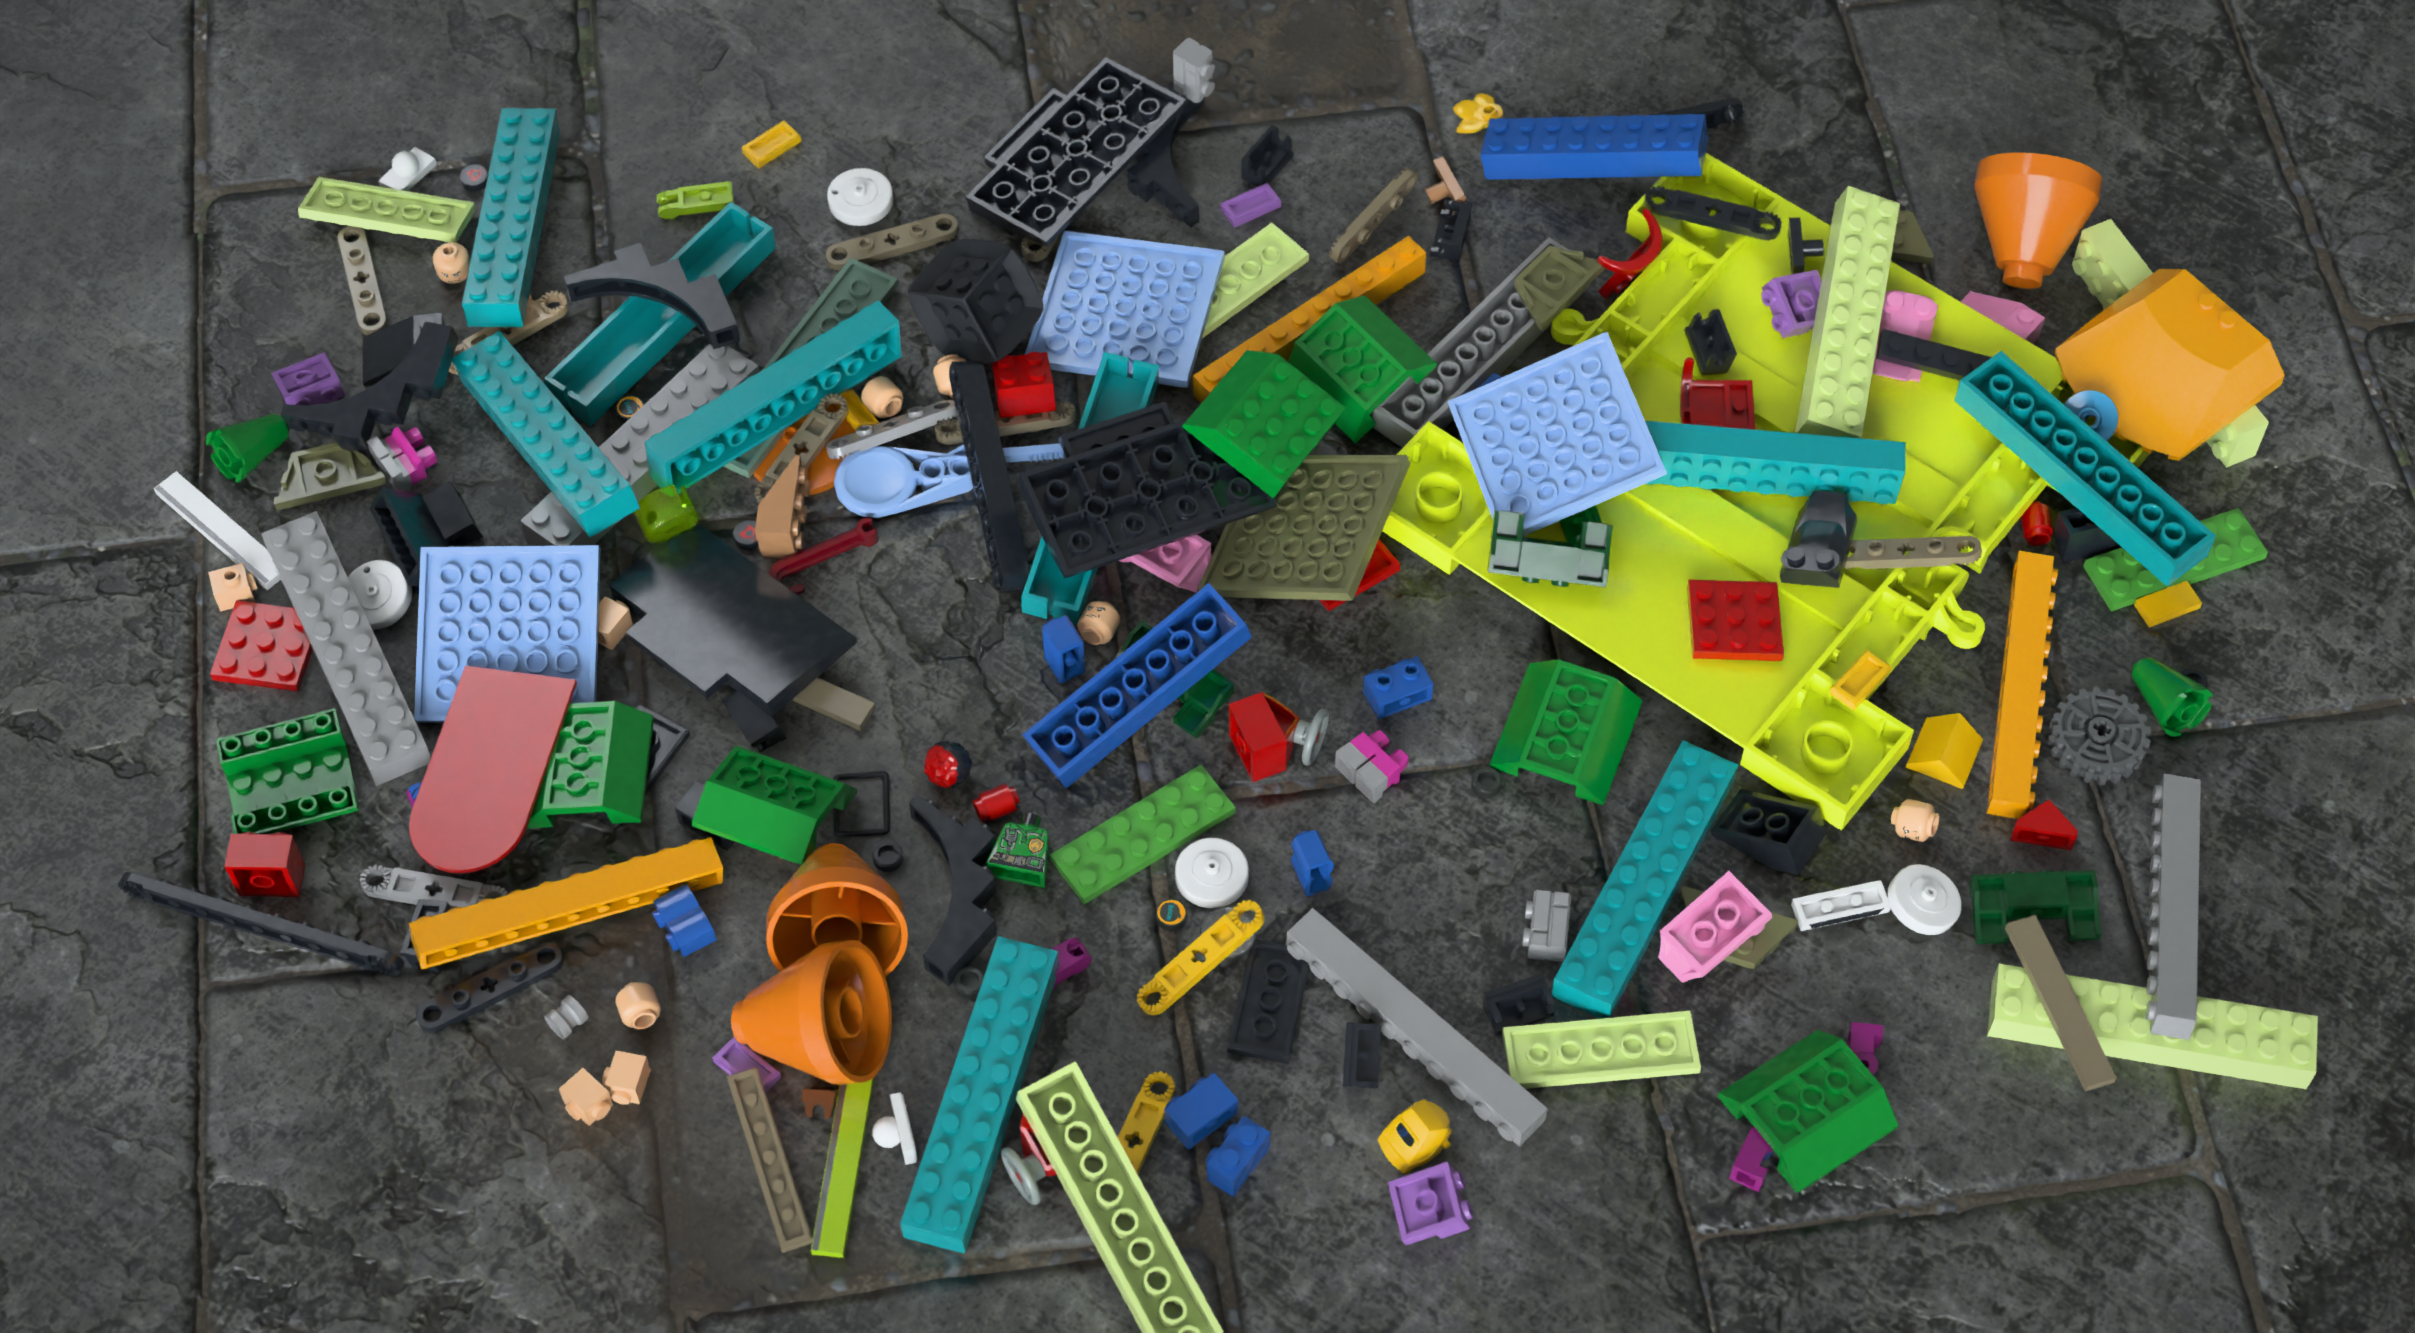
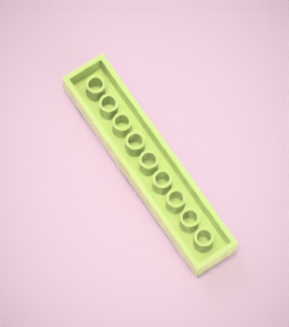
M1851 186L1845 189L1834 206L1795 433L1849 438L1862 437L1900 203Z
M2112 219L2082 230L2072 266L2075 273L2081 276L2088 285L2090 293L2095 295L2103 305L2104 310L2153 274ZM2254 405L2206 442L2212 448L2214 456L2220 459L2227 468L2256 455L2269 422L2257 406Z
M1999 964L1992 980L1987 1036L2063 1048L2024 967ZM2066 975L2106 1056L2307 1089L2316 1074L2318 1016L2197 996V1020L2190 1039L2186 1040L2150 1033L2151 1020H2146V1008L2148 1001H2151V995L2146 994L2145 987Z
M1076 1061L1018 1091L1016 1100L1141 1332L1224 1333Z

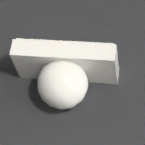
M414 147L409 152L401 151L397 153L392 159V168L379 180L380 187L402 191L411 190L437 165L435 158L417 147Z
M901 1092L890 1094L894 1117L884 1116L878 1119L873 1127L872 1136L875 1142L884 1148H892L900 1143L905 1165L916 1163V1160H918L903 1094Z

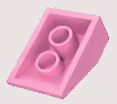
M1972 291L1961 301L1963 304L2032 344L2040 336L2045 317L2023 303Z

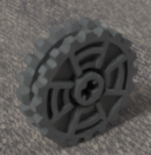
M2093 687L2091 692H2087L2083 688L2078 690L2077 696L2072 693L2067 695L2065 698L2066 703L2060 702L2057 706V712L2054 713L2052 723H2050L2048 732L2051 735L2048 736L2047 742L2048 745L2053 746L2050 753L2052 757L2060 759L2059 767L2061 769H2070L2069 775L2074 778L2080 775L2083 777V782L2090 783L2091 780H2097L2099 785H2105L2107 780H2111L2115 784L2120 782L2121 776L2125 778L2132 776L2133 769L2138 770L2141 766V760L2144 759L2146 749L2149 748L2151 742L2150 739L2146 738L2151 734V727L2145 726L2148 718L2146 714H2139L2140 706L2137 703L2130 704L2128 696L2125 694L2117 696L2115 695V690L2109 688L2107 692H2101L2099 687Z

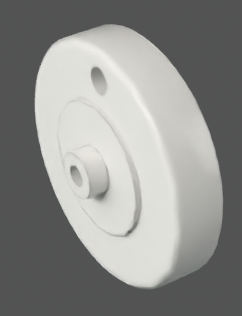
M855 168L847 170L835 177L830 183L827 191L828 206L834 217L843 223L854 226L873 224L884 218L892 208L893 190L891 183L882 173L873 169Z
M386 560L369 561L357 567L348 576L372 630L386 628L394 624L407 611L412 599V586L407 584L400 567Z
M1204 838L1189 844L1180 853L1175 865V880L1180 893L1189 902L1204 908H1220L1235 902L1244 893L1249 881V865L1246 856L1235 844L1220 838Z
M1921 864L1910 865L1901 869L1890 882L1888 888L1889 905L1899 921L1915 932L1925 935L1941 934L1950 929L1961 914L1962 901L1957 887L1949 877L1938 869Z

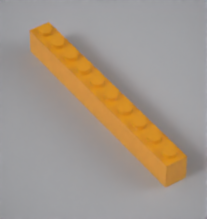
M1409 236L1405 237L1194 374L1193 396L1202 403L1246 350L1278 354L1288 362L1295 342L1335 303L1365 295L1375 305L1379 304L1425 273L1426 252Z
M2019 551L2013 567L1986 814L2019 819L2026 814L2027 809H2033L2035 792L2030 791L2031 784H2035L2038 766H2033V759L2038 758L2040 741L2035 739L2036 733L2041 731L2043 716L2038 715V710L2043 708L2045 690H2041V683L2046 682L2048 666L2043 665V661L2049 655L2050 641H2046V634H2050L2053 617L2048 616V612L2054 606L2055 593L2051 592V586H2055L2058 569L2053 568L2054 556Z
M711 837L703 840L695 839L679 847L664 848L654 854L635 856L626 862L615 865L607 864L587 873H575L566 879L555 882L547 881L527 890H515L508 895L495 899H483L477 904L467 907H455L442 914L420 917L416 921L409 923L411 940L422 970L654 903L653 900L684 884L688 885L691 892L723 883V866Z

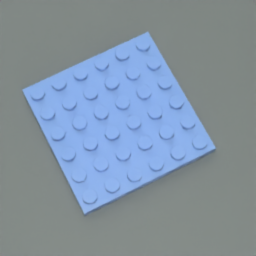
M1064 231L1043 295L1044 310L1033 327L1025 354L1030 352H1047L1051 370L1096 376L1103 353L1108 352L1129 358V378L1133 379V362L1135 359L1159 365L1158 384L1188 388L1225 260L1224 250Z
M1608 332L1447 401L1492 519L1494 509L1524 513L1522 536L1667 474Z
M599 545L421 547L415 722L444 723L465 666L575 679L577 685L570 703L596 702L601 551Z

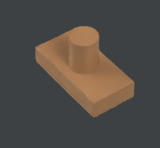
M1444 157L1433 160L1441 182L1425 189L1430 203L1433 204L1447 196H1450L1452 201L1467 203L1465 194Z

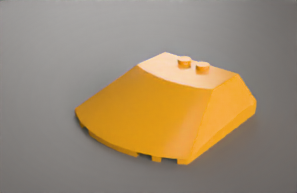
M2158 269L2055 349L2056 361L2059 362L2062 370L2061 376L2064 382H2068L2073 390V395L2082 391L2093 390L2105 394L2114 402L2119 418L2117 429L2113 435L2124 442L2129 439L2141 445L2142 450L2151 454L2153 450L2169 455L2168 459L2176 461L2183 459L2280 387L2285 376L2270 340L2186 269Z

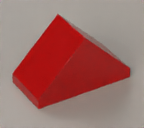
M2047 800L2016 820L2010 835V841L2071 851L2077 838L2078 830L2050 800Z

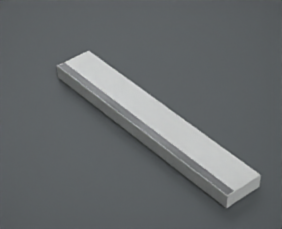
M177 471L154 488L155 493L232 561L236 564L243 563L247 573L253 572L255 580L263 588L269 590L281 580L267 549Z

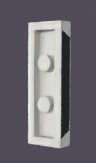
M1881 880L1794 898L1791 903L1801 931L1888 913L1891 908Z

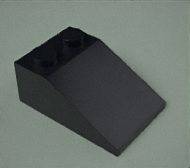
M442 313L413 315L364 337L363 385H375L389 375L405 359L417 341L425 322L445 325Z
M1743 789L1739 790L1711 829V834L1714 837L1771 869L1796 875L1799 874L1827 833L1818 806Z

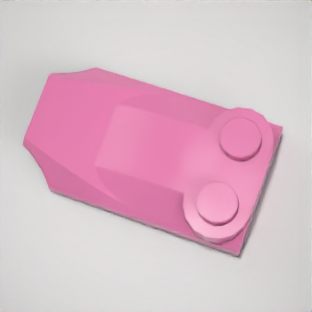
M1891 290L1885 293L1873 374L1902 381H1920L1921 370L1876 359L1880 333L1883 329L1930 341L1938 305L1932 299L1898 290Z
M1196 534L1119 561L1133 562L1179 588L1197 593V588L1212 557L1211 543Z
M1728 871L1660 930L1661 945L1658 958L1682 983L1694 978L1703 977L1747 939L1762 932L1766 923L1772 919V913Z

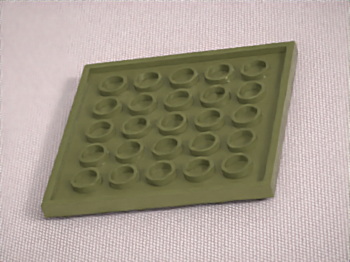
M1309 455L1274 497L1277 502L1276 508L1226 524L1197 590L1200 591L1210 583L1221 597L1353 601L1411 464L1407 455Z

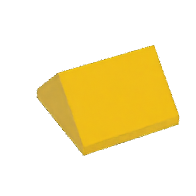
M1960 713L1928 717L1925 719L1906 768L1963 789L1983 738Z

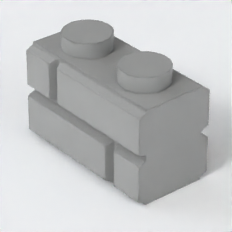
M1186 38L1173 51L1174 90L1183 96L1186 95V98L1195 103L1200 102L1205 96L1208 97L1215 87V83L1212 82V74L1215 69V65L1212 63V50L1203 45L1199 46V43L1192 38Z
M1536 890L1534 891L1533 901L1527 900L1525 919H1531L1530 928H1524L1522 946L1528 947L1527 957L1529 959H1547L1554 962H1563L1565 960L1571 895L1569 893H1552L1551 891Z

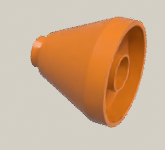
M2002 153L1985 157L1979 161L1974 189L1996 266L2004 271L2003 283L2016 288L2036 289L2042 286L2043 276L2052 274L2099 203L2102 177L2096 170L2074 160L2037 153Z
M825 844L808 856L771 902L766 917V942L771 961L780 972L821 944L855 940L863 943L871 950L886 977L899 964L907 946L908 930L904 904L894 888L856 852L842 844Z
M848 940L821 944L751 990L744 1000L736 1002L731 1013L732 1031L740 1044H748L753 1051L829 1083L842 1085L870 1081L882 1068L891 1040V1001L883 970L875 955L861 942Z

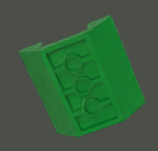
M1365 295L1335 303L1295 342L1288 360L1292 366L1346 407L1335 424L1355 444L1376 425L1370 414L1408 377L1418 384L1438 365Z
M1559 659L1529 663L1489 767L1518 777L1521 768L1574 785L1576 786V797L1604 806L1643 700L1618 679Z
M617 701L570 703L527 828L553 827L556 814L606 812L612 824L642 822L654 723L653 715Z
M336 708L216 739L219 760L226 775L233 814H230L234 834H242L244 832L272 834L358 811L359 798L349 752Z
M735 746L707 780L692 820V826L802 865L816 848L817 828L833 807L844 811L857 794V788Z
M1818 1029L1728 1086L1717 1095L1736 1120L1745 1115L1780 1157L1777 1170L1797 1194L1898 1128V1123L1882 1085L1843 1039Z

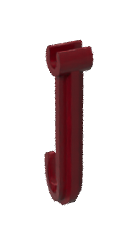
M864 518L858 522L857 527L777 561L772 565L768 574L781 583L782 579L855 547L860 545L866 547L873 546L878 542L877 529H873L871 518ZM803 584L788 587L797 595L805 591Z

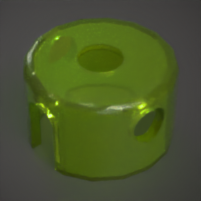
M670 485L653 491L638 501L640 508L634 511V515L648 542L663 543L669 541L683 531L693 528L698 522V513L685 486L680 488L682 491L680 496L675 486Z

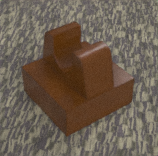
M806 1086L803 1088L802 1102L805 1104L806 1116L813 1117L815 1106L821 1105L825 1110L824 1118H830L837 1102L839 1088Z

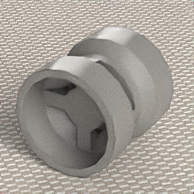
M570 995L561 1001L559 1008L556 1010L551 1009L544 1015L548 1025L562 1039H566L572 1033V1028L576 1025H582L589 1019L584 1008Z

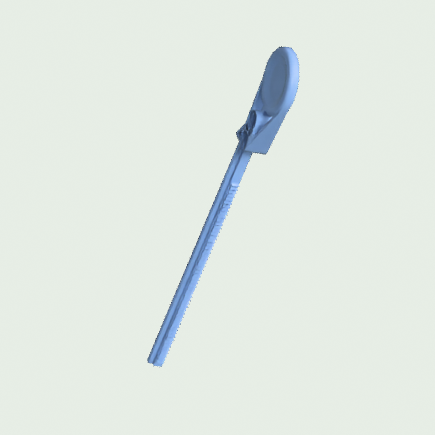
M1060 443L1002 448L1006 463L1030 461L1032 463L1033 460L1036 462L1041 460L1043 462L1045 459L1048 462V459L1053 461L1054 459L1066 458ZM964 444L947 454L890 446H875L862 452L857 450L853 452L854 454H850V456L843 459L836 469L834 488L838 500L849 511L862 517L875 518L904 512L963 494L973 489ZM911 461L921 463L919 471H915ZM916 485H921L924 492L914 496Z

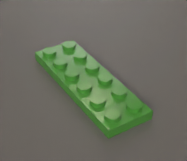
M2239 508L2201 520L2200 522L2216 535L2207 557L2168 587L2184 581L2193 584L2265 559L2268 551ZM2123 548L2086 559L2083 565L2111 612L2135 604L2136 599L2168 588Z
M1199 765L1051 853L1050 861L1082 903L1086 904L1234 815L1236 807L1204 767Z

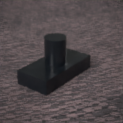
M1789 218L1788 244L1792 275L1804 272V257L1823 256L1824 244L1823 239L1802 240L1801 218Z

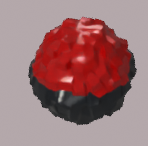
M940 741L928 750L925 756V765L923 766L924 773L928 776V780L937 786L945 789L955 788V786L966 780L970 774L972 759L969 757V752L960 743Z

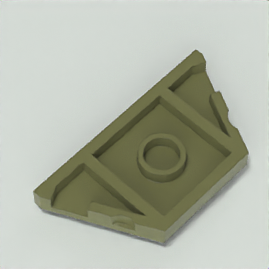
M1899 210L1891 259L1932 264L1933 253L1913 212Z
M1548 246L1515 278L1514 287L1538 328L1544 330L1606 268L1600 265L1597 259L1584 257V252L1566 251L1563 248Z
M337 442L291 453L287 463L288 469L283 474L281 480L282 488L279 496L274 498V505L278 511L387 483L384 474L381 471L378 472L364 454L359 453L357 449L356 451L344 450Z
M1683 886L1681 900L1684 901L1685 908L1704 892ZM1771 912L1772 919L1766 923L1762 932L1751 936L1723 961L1754 970L1764 960V957L1768 953H1772L1790 932L1793 933L1796 930L1798 920Z

